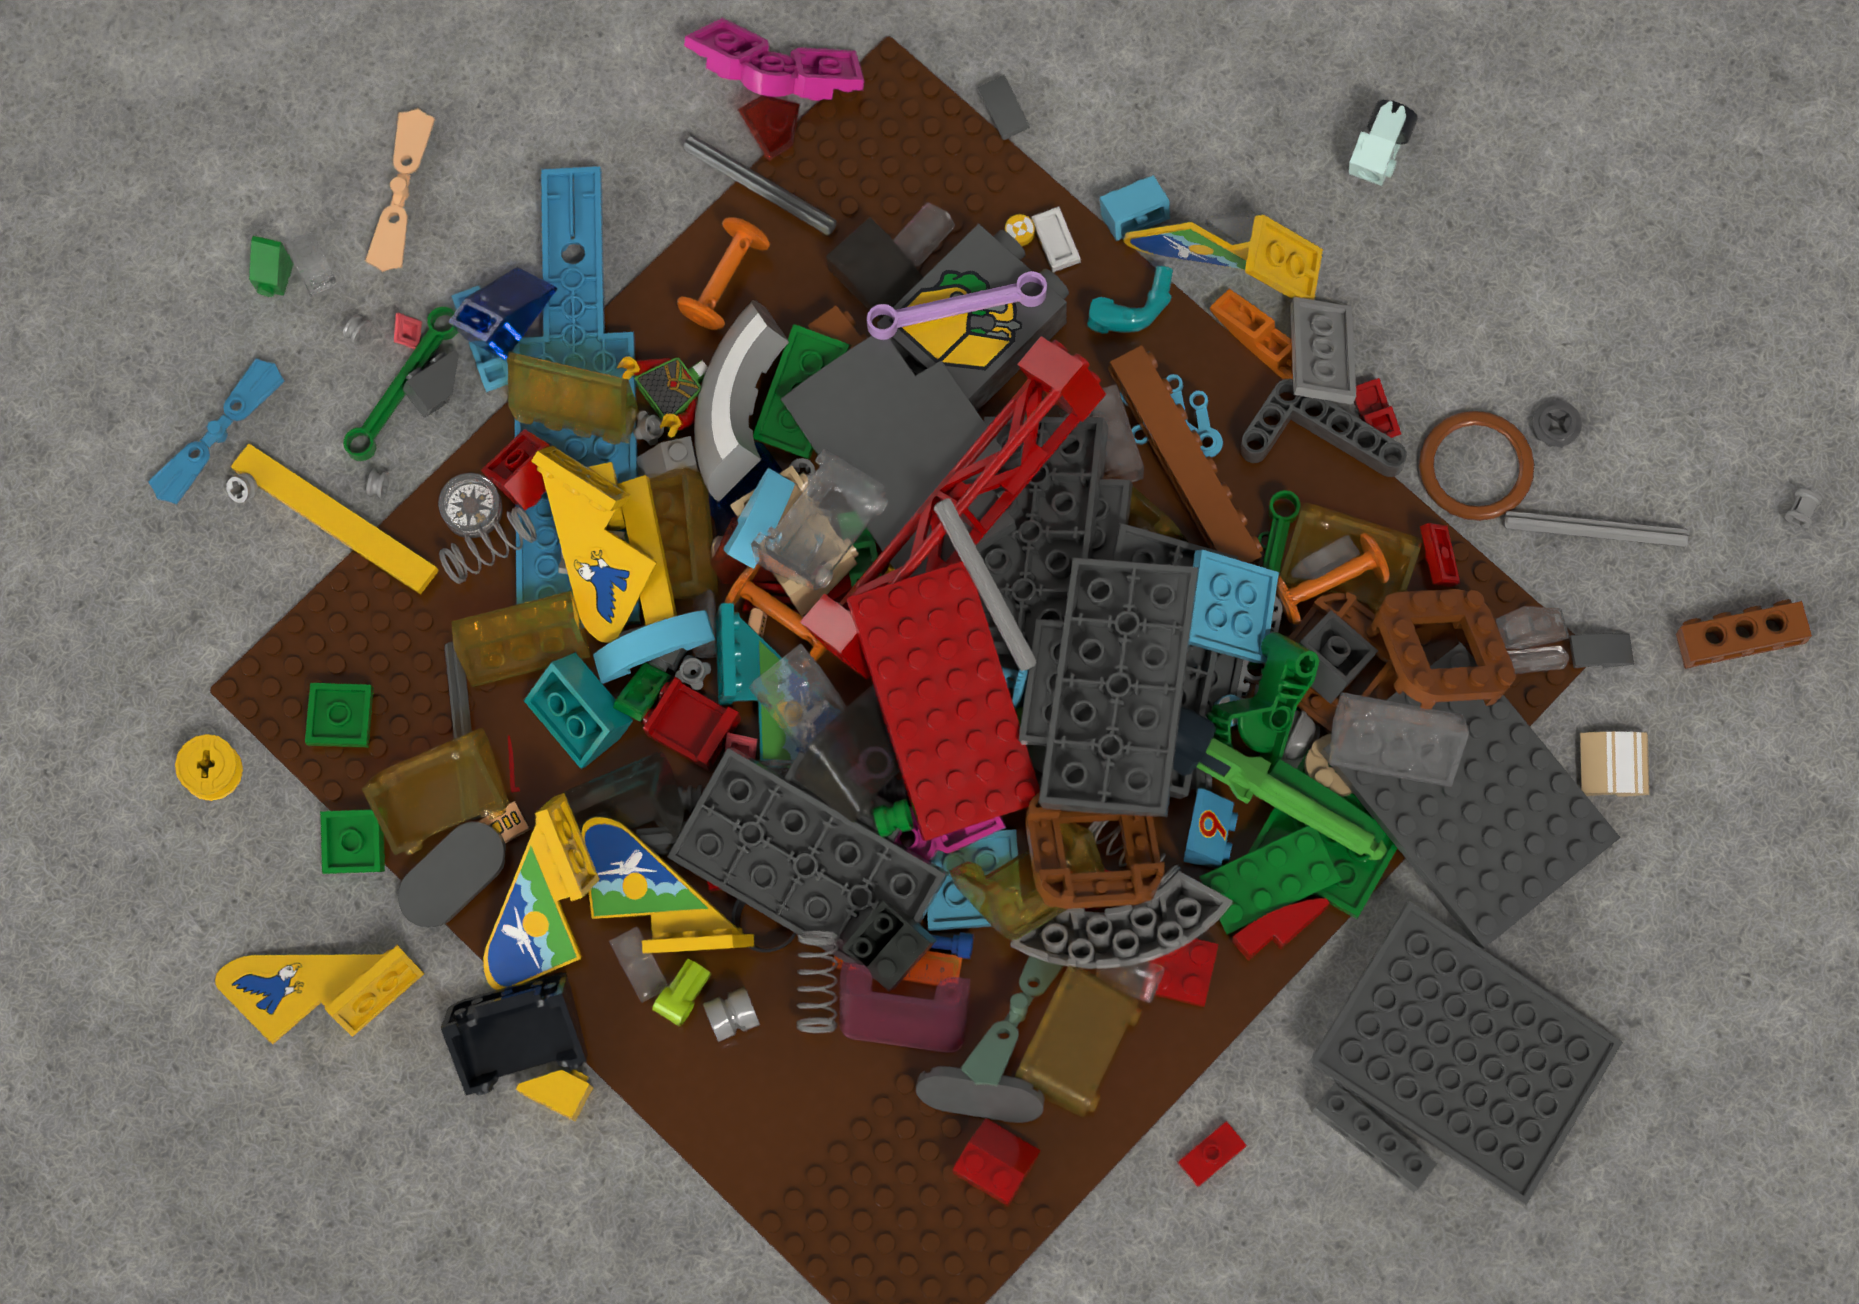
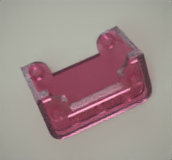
M842 962L839 1026L846 1037L854 1040L941 1052H954L961 1048L965 1041L972 994L970 979L948 977L938 984L935 1000L872 992V975L870 971L860 964Z

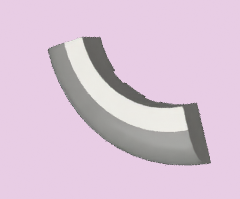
M754 300L740 313L718 345L703 378L696 405L694 441L698 467L709 493L717 501H720L761 460L754 443L753 431L749 428L748 423L749 415H753L755 400L758 394V389L755 386L761 373H767L775 358L789 343L766 307Z

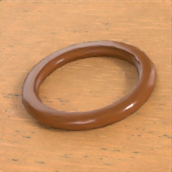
M1462 412L1444 419L1431 430L1424 440L1420 451L1419 471L1421 481L1428 495L1439 507L1463 519L1482 521L1495 519L1506 514L1507 511L1513 510L1522 502L1529 492L1534 479L1535 463L1533 453L1525 436L1515 425L1503 417L1489 412ZM1472 425L1486 426L1497 430L1512 443L1518 455L1519 475L1515 486L1501 500L1490 505H1466L1450 497L1440 486L1434 469L1435 454L1443 439L1459 428Z

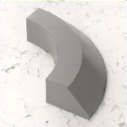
M1178 871L1166 885L1156 892L1152 900L1133 907L1125 905L1105 909V912H1085L1084 908L1065 909L1056 906L1049 907L1042 902L1010 944L1011 947L1029 956L1068 967L1090 969L1129 966L1153 960L1188 944L1220 919L1232 905V900Z

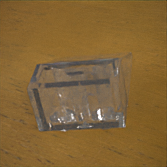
M799 644L754 680L749 687L798 749L812 757L856 722L821 667L802 644Z

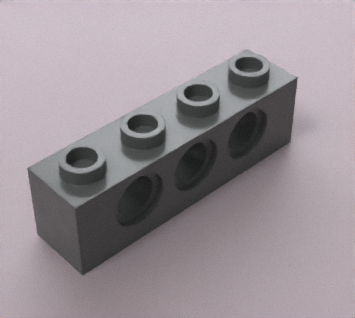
M1335 1082L1312 1111L1313 1114L1413 1193L1419 1189L1438 1164Z

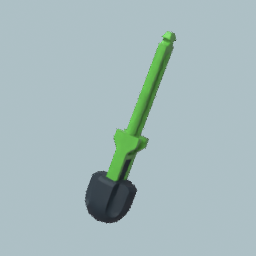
M1181 706L1173 770L1185 776L1190 775L1195 767L1230 786L1236 798L1246 804L1255 795L1361 856L1369 854L1370 860H1380L1387 850L1383 841L1375 842V836L1267 774L1271 764L1261 757H1246L1213 738L1216 731L1213 722L1193 710Z

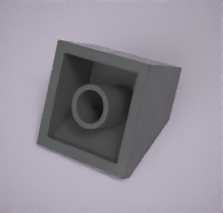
M1332 610L1299 642V644L1318 655L1319 666L1311 687L1330 704L1357 677L1378 652L1375 647Z

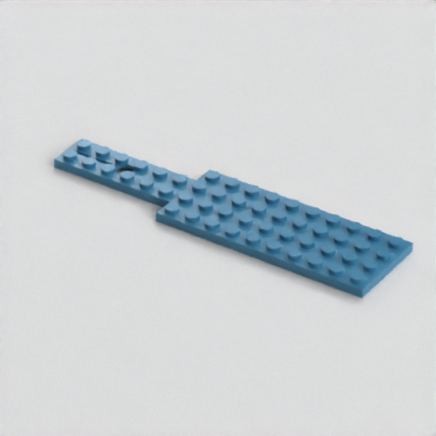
M600 166L541 169L544 337L514 338L515 437L526 429L547 442L550 446L556 447L586 467L612 462L617 482L622 483L638 477L637 439L634 436V429L637 424L636 382L634 379L636 376L633 374L629 380H624L622 375L627 369L617 368L624 357L635 359L634 332L605 333L602 170ZM573 178H574V199H573ZM574 214H575V239H571V237L574 236ZM577 244L585 250L584 258L577 264H568L562 259V252L569 245ZM546 491L541 495L542 497L536 505L529 507L526 511L523 510L531 520L537 538L533 543L523 538L521 550H516L518 630L584 627L577 611L569 576L558 573V566L561 561V545ZM517 513V515H518V517H519V520H520L521 524L523 525L524 529H525L526 532L531 536V534H530V532H529V529H528V527L526 526L524 520H523V519L521 518V516ZM626 528L616 530L618 532H625L624 541L629 544ZM516 531V547H520V538ZM640 597L626 625L641 624Z

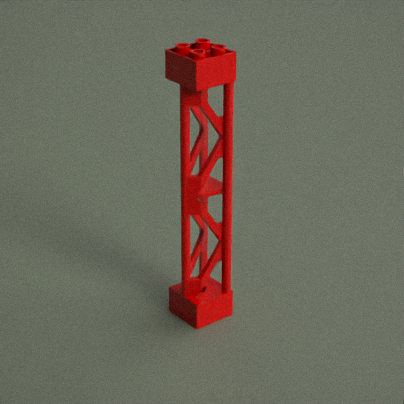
M1041 336L1017 365L1028 380L838 604L826 594H823L800 621L829 652L866 680L869 678L870 672L846 598L909 578L927 555L926 572L962 561L956 550L946 562L940 559L943 537L947 532L934 506L944 499H951L961 520L973 528L969 535L976 546L1079 422H1084L1106 395L1099 385L1101 379L1088 369L1090 366L1088 361L1077 353L1074 356L1070 355L1068 349L1059 341L1054 340L1051 343ZM1055 404L1069 413V415L1046 443L1040 447L1036 444L1039 422ZM1025 413H1027V419H1026V421L1023 423L1024 417H1025ZM1013 417L1008 441L1000 451L974 463ZM1024 441L1021 465L996 475ZM981 473L972 484L962 482ZM999 487L1004 488L1003 494L982 519L978 521L968 509L970 504L980 494ZM929 526H931V533L927 537ZM916 532L911 556L904 566L877 578Z

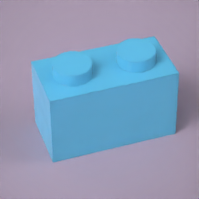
M1154 175L1100 197L1101 217L1116 241L1124 238L1128 232L1144 230L1170 219L1169 199Z

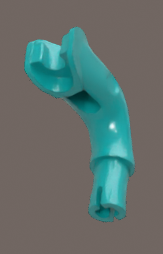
M1166 266L1156 267L1152 290L1148 292L1146 304L1142 308L1114 304V300L1105 297L1093 299L1089 310L1088 327L1099 333H1108L1109 331L1136 332L1148 327L1171 301L1169 292L1173 269Z

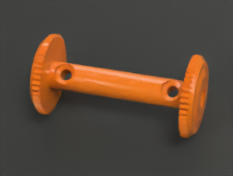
M737 217L725 218L722 222L723 228H725L730 236H733V240L698 301L687 297H679L677 301L679 310L687 318L711 330L722 329L725 325L723 318L713 309L748 248L751 247L765 251L770 245L767 236L759 228Z
M1366 533L1360 535L1363 555L1352 558L1301 582L1294 588L1288 589L1283 579L1278 575L1276 596L1280 599L1282 612L1290 623L1295 625L1301 623L1296 606L1299 602L1309 600L1361 575L1366 570L1372 569L1381 583L1388 582L1390 572L1380 547L1371 535Z
M756 564L754 569L748 566L733 584L725 599V603H734L735 605L741 597L749 600L755 607L814 646L805 661L808 665L814 664L827 649L800 623L804 618L803 616L752 582L760 565Z

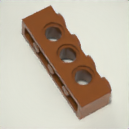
M1791 599L1778 601L1773 604V607L1762 609L1761 606H1752L1744 609L1743 613L1732 615L1731 612H1723L1713 616L1712 620L1703 622L1701 618L1690 619L1683 622V626L1676 633L1685 669L1803 645L1812 637L1803 602L1792 603ZM1766 621L1776 622L1779 626V631L1774 632L1768 629ZM1736 627L1747 629L1749 637H1740L1736 632ZM1705 634H1715L1719 639V644L1708 642Z

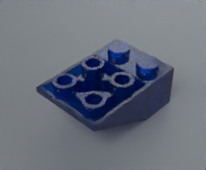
M516 267L466 297L448 323L467 341L505 361L558 288Z

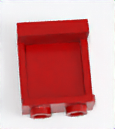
M674 677L671 683L667 682L661 689L659 694L661 700L656 708H650L642 722L644 724L643 730L646 736L710 772L725 747L727 733H734L740 723V714L729 706L727 709L687 687L679 678Z

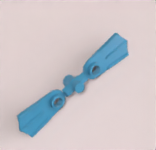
M255 359L225 401V414H222L217 421L213 420L207 424L208 431L200 439L201 442L195 441L186 445L148 481L158 500L178 504L209 461L210 451L208 447L210 448L215 442H224L228 437L226 429L233 421H241L248 417L284 383L285 380L279 373L275 363ZM237 402L242 403L239 410H232L233 404ZM200 450V455L197 458H191L192 451Z

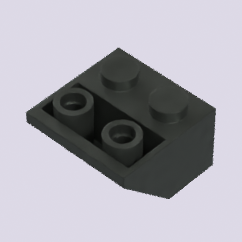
M883 900L844 944L842 949L883 987L890 991L898 986L937 940L914 919Z

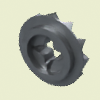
M1554 400L1544 403L1538 408L1533 417V430L1538 437V441H1543L1548 447L1556 446L1563 448L1570 443H1574L1582 429V420L1579 412L1574 406L1564 401ZM1566 418L1562 425L1564 431L1555 429L1549 432L1552 424L1550 419L1557 422L1560 419Z

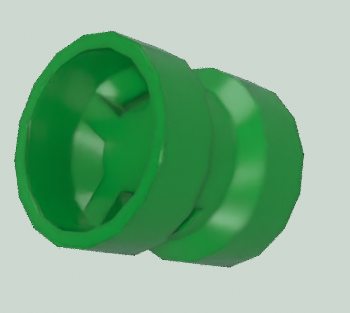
M906 799L896 801L893 807L884 804L874 807L875 823L881 837L892 835L897 828L902 832L913 830V819Z

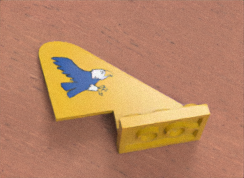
M554 446L538 450L531 462L538 466L537 470L543 476L579 617L584 627L594 638L603 643H610L618 639L657 562L606 530L617 508L625 505L630 494Z
M397 945L383 954L244 956L223 966L216 974L215 984L218 990L271 1044H274L320 1003L324 1005V1009L353 1037L420 979L424 973Z

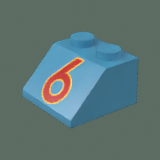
M1198 788L1183 862L1216 869L1221 867L1222 861L1229 862L1232 843L1226 841L1228 831L1235 832L1238 813L1232 812L1234 802L1205 789Z

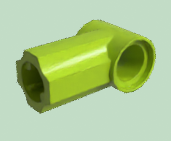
M687 959L671 985L666 986L662 990L652 1010L680 1027L690 1015L695 1004L694 1000L711 976V973L698 963Z

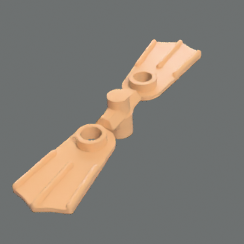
M420 109L400 112L398 114L393 164L399 173L390 182V188L393 192L391 206L386 207L381 213L366 257L367 263L375 266L382 272L402 268L408 220L407 213L403 207L405 200L409 197L408 185L411 175L408 174L415 172L419 168L435 122L434 117L425 114ZM405 159L412 160L409 166L402 165ZM392 216L400 217L396 223H391L390 218Z

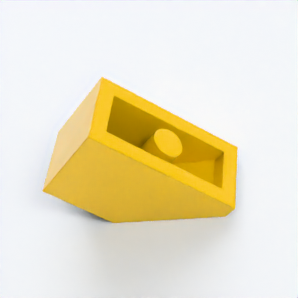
M572 1069L570 1074L559 1070L519 1083L516 1090L520 1094L576 1122L593 1087L587 1083L588 1076Z

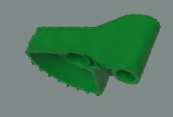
M1278 632L1268 634L1261 644L1262 654L1267 658L1265 667H1261V674L1263 675L1261 681L1259 680L1257 694L1251 698L1216 704L1212 707L1211 712L1205 714L1215 726L1216 731L1213 738L1232 749L1230 736L1231 720L1238 718V730L1243 742L1250 749L1260 752L1259 757L1271 763L1267 774L1277 759L1282 760L1297 705L1313 684L1319 666V658L1314 651Z

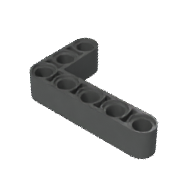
M1292 379L1281 380L1275 386L1245 431L1241 442L1242 457L1251 463L1261 462L1267 456L1289 421L1292 420L1387 477L1398 475L1402 471L1407 457L1406 449L1402 444L1328 400L1294 395ZM1288 392L1291 393L1295 399L1292 401H1285L1280 397V394ZM1316 408L1321 414L1317 417H1312L1306 413V410ZM1272 416L1275 417L1279 423L1274 426H1270L1266 424L1263 419ZM1340 423L1347 430L1345 432H1336L1333 430L1332 425ZM1367 439L1372 442L1373 446L1363 448L1358 444V441ZM1250 441H1258L1263 447L1259 450H1253L1247 444ZM1392 454L1398 458L1399 462L1390 464L1385 461L1384 456Z

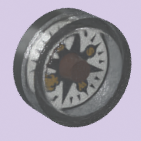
M465 473L452 478L445 484L439 496L438 506L443 520L452 532L461 537H465V535L470 538L481 537L479 527L483 528L488 534L495 528L493 520H497L499 523L502 517L503 504L496 487L488 478L480 474Z

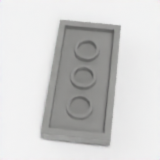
M1293 297L1290 310L1294 395L1353 405L1356 398L1352 306Z

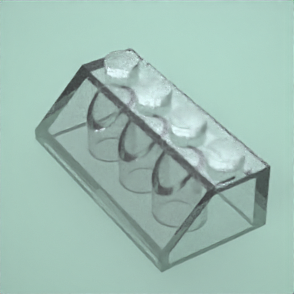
M1341 692L1333 718L1329 765L1452 787L1469 736V730L1462 714L1435 709H1422L1419 706Z

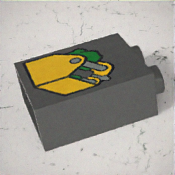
M978 224L893 308L897 310L1015 284L1022 274L1031 271L1021 262L1025 257V252L1016 239L1006 231L999 230L992 236ZM1044 268L1040 274L1047 282L1046 298L1043 303L1036 307H1027L1018 301L900 327L890 340L915 376L942 360L970 403L978 411L1020 370L1017 364L1041 336L1049 341L1066 324L1067 302L1064 299L1069 295V291L1053 272ZM1028 282L1022 285L1021 291L1027 296H1037L1042 292V287L1037 283ZM885 315L877 323L878 329L891 327L894 320L890 316Z

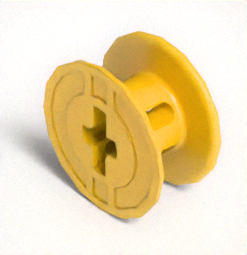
M210 734L195 736L187 741L178 752L175 762L176 776L183 787L187 788L191 794L199 799L209 801L222 799L232 793L240 783L243 773L242 761L236 750L221 737ZM211 761L214 764V767H210L207 774L204 771V768H208Z

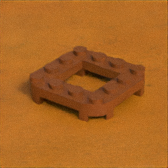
M1459 589L1396 592L1385 597L1375 614V619L1372 622L1373 633H1381L1398 676L1394 687L1399 695L1404 691L1410 698L1420 702V708L1432 709L1436 702L1484 700L1485 705L1490 706L1495 704L1505 694L1516 679L1512 661L1493 615L1485 604L1483 595L1476 590H1470L1469 592ZM1452 622L1455 629H1463L1477 666L1431 669L1413 624Z
M1348 592L1346 594L1332 593L1319 597L1301 623L1298 624L1288 637L1299 643L1332 610L1378 650L1375 655L1386 663L1351 708L1337 698L1330 704L1310 686L1297 705L1296 710L1307 712V715L1311 717L1313 722L1329 734L1342 735L1397 692L1394 683L1398 676L1381 633H1373L1372 622L1375 619V614L1359 603L1357 596Z
M1040 792L1031 800L1025 819L1035 886L1047 906L1074 909L1136 905L1150 901L1155 897L1164 874L1165 865L1160 860L1153 816L1044 809L1039 803ZM1119 820L1128 871L1071 874L1070 868L1066 866L1060 824Z

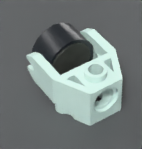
M1392 100L1378 101L1367 125L1370 134L1361 131L1349 163L1348 174L1382 186L1386 177L1391 178L1397 164L1395 157L1400 146L1407 144L1418 120L1417 114L1404 104Z

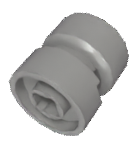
M745 986L728 993L726 1000L718 997L703 1003L719 1042L734 1036L738 1028L746 1031L760 1025Z

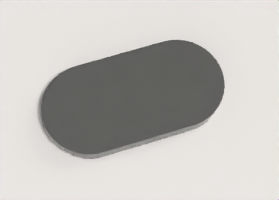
M468 822L455 828L402 880L398 891V902L403 915L411 923L421 927H437L448 923L502 871L506 860L504 859L506 846L502 835L494 827L481 822Z
M947 1066L931 1068L929 1073L922 1072L918 1077L916 1086L918 1097L925 1104L935 1109L1007 1122L1022 1123L1037 1119L1043 1112L1045 1101L1043 1093L1040 1090L1037 1092L1032 1089L1033 1084L1026 1080L1002 1075L996 1087L987 1084L975 1085L970 1077L960 1068Z

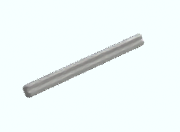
M947 498L938 502L934 509L1016 664L1021 671L1032 668L1036 664V659L951 499Z
M1507 511L1504 519L1505 528L1678 547L1687 546L1689 540V531L1684 528Z

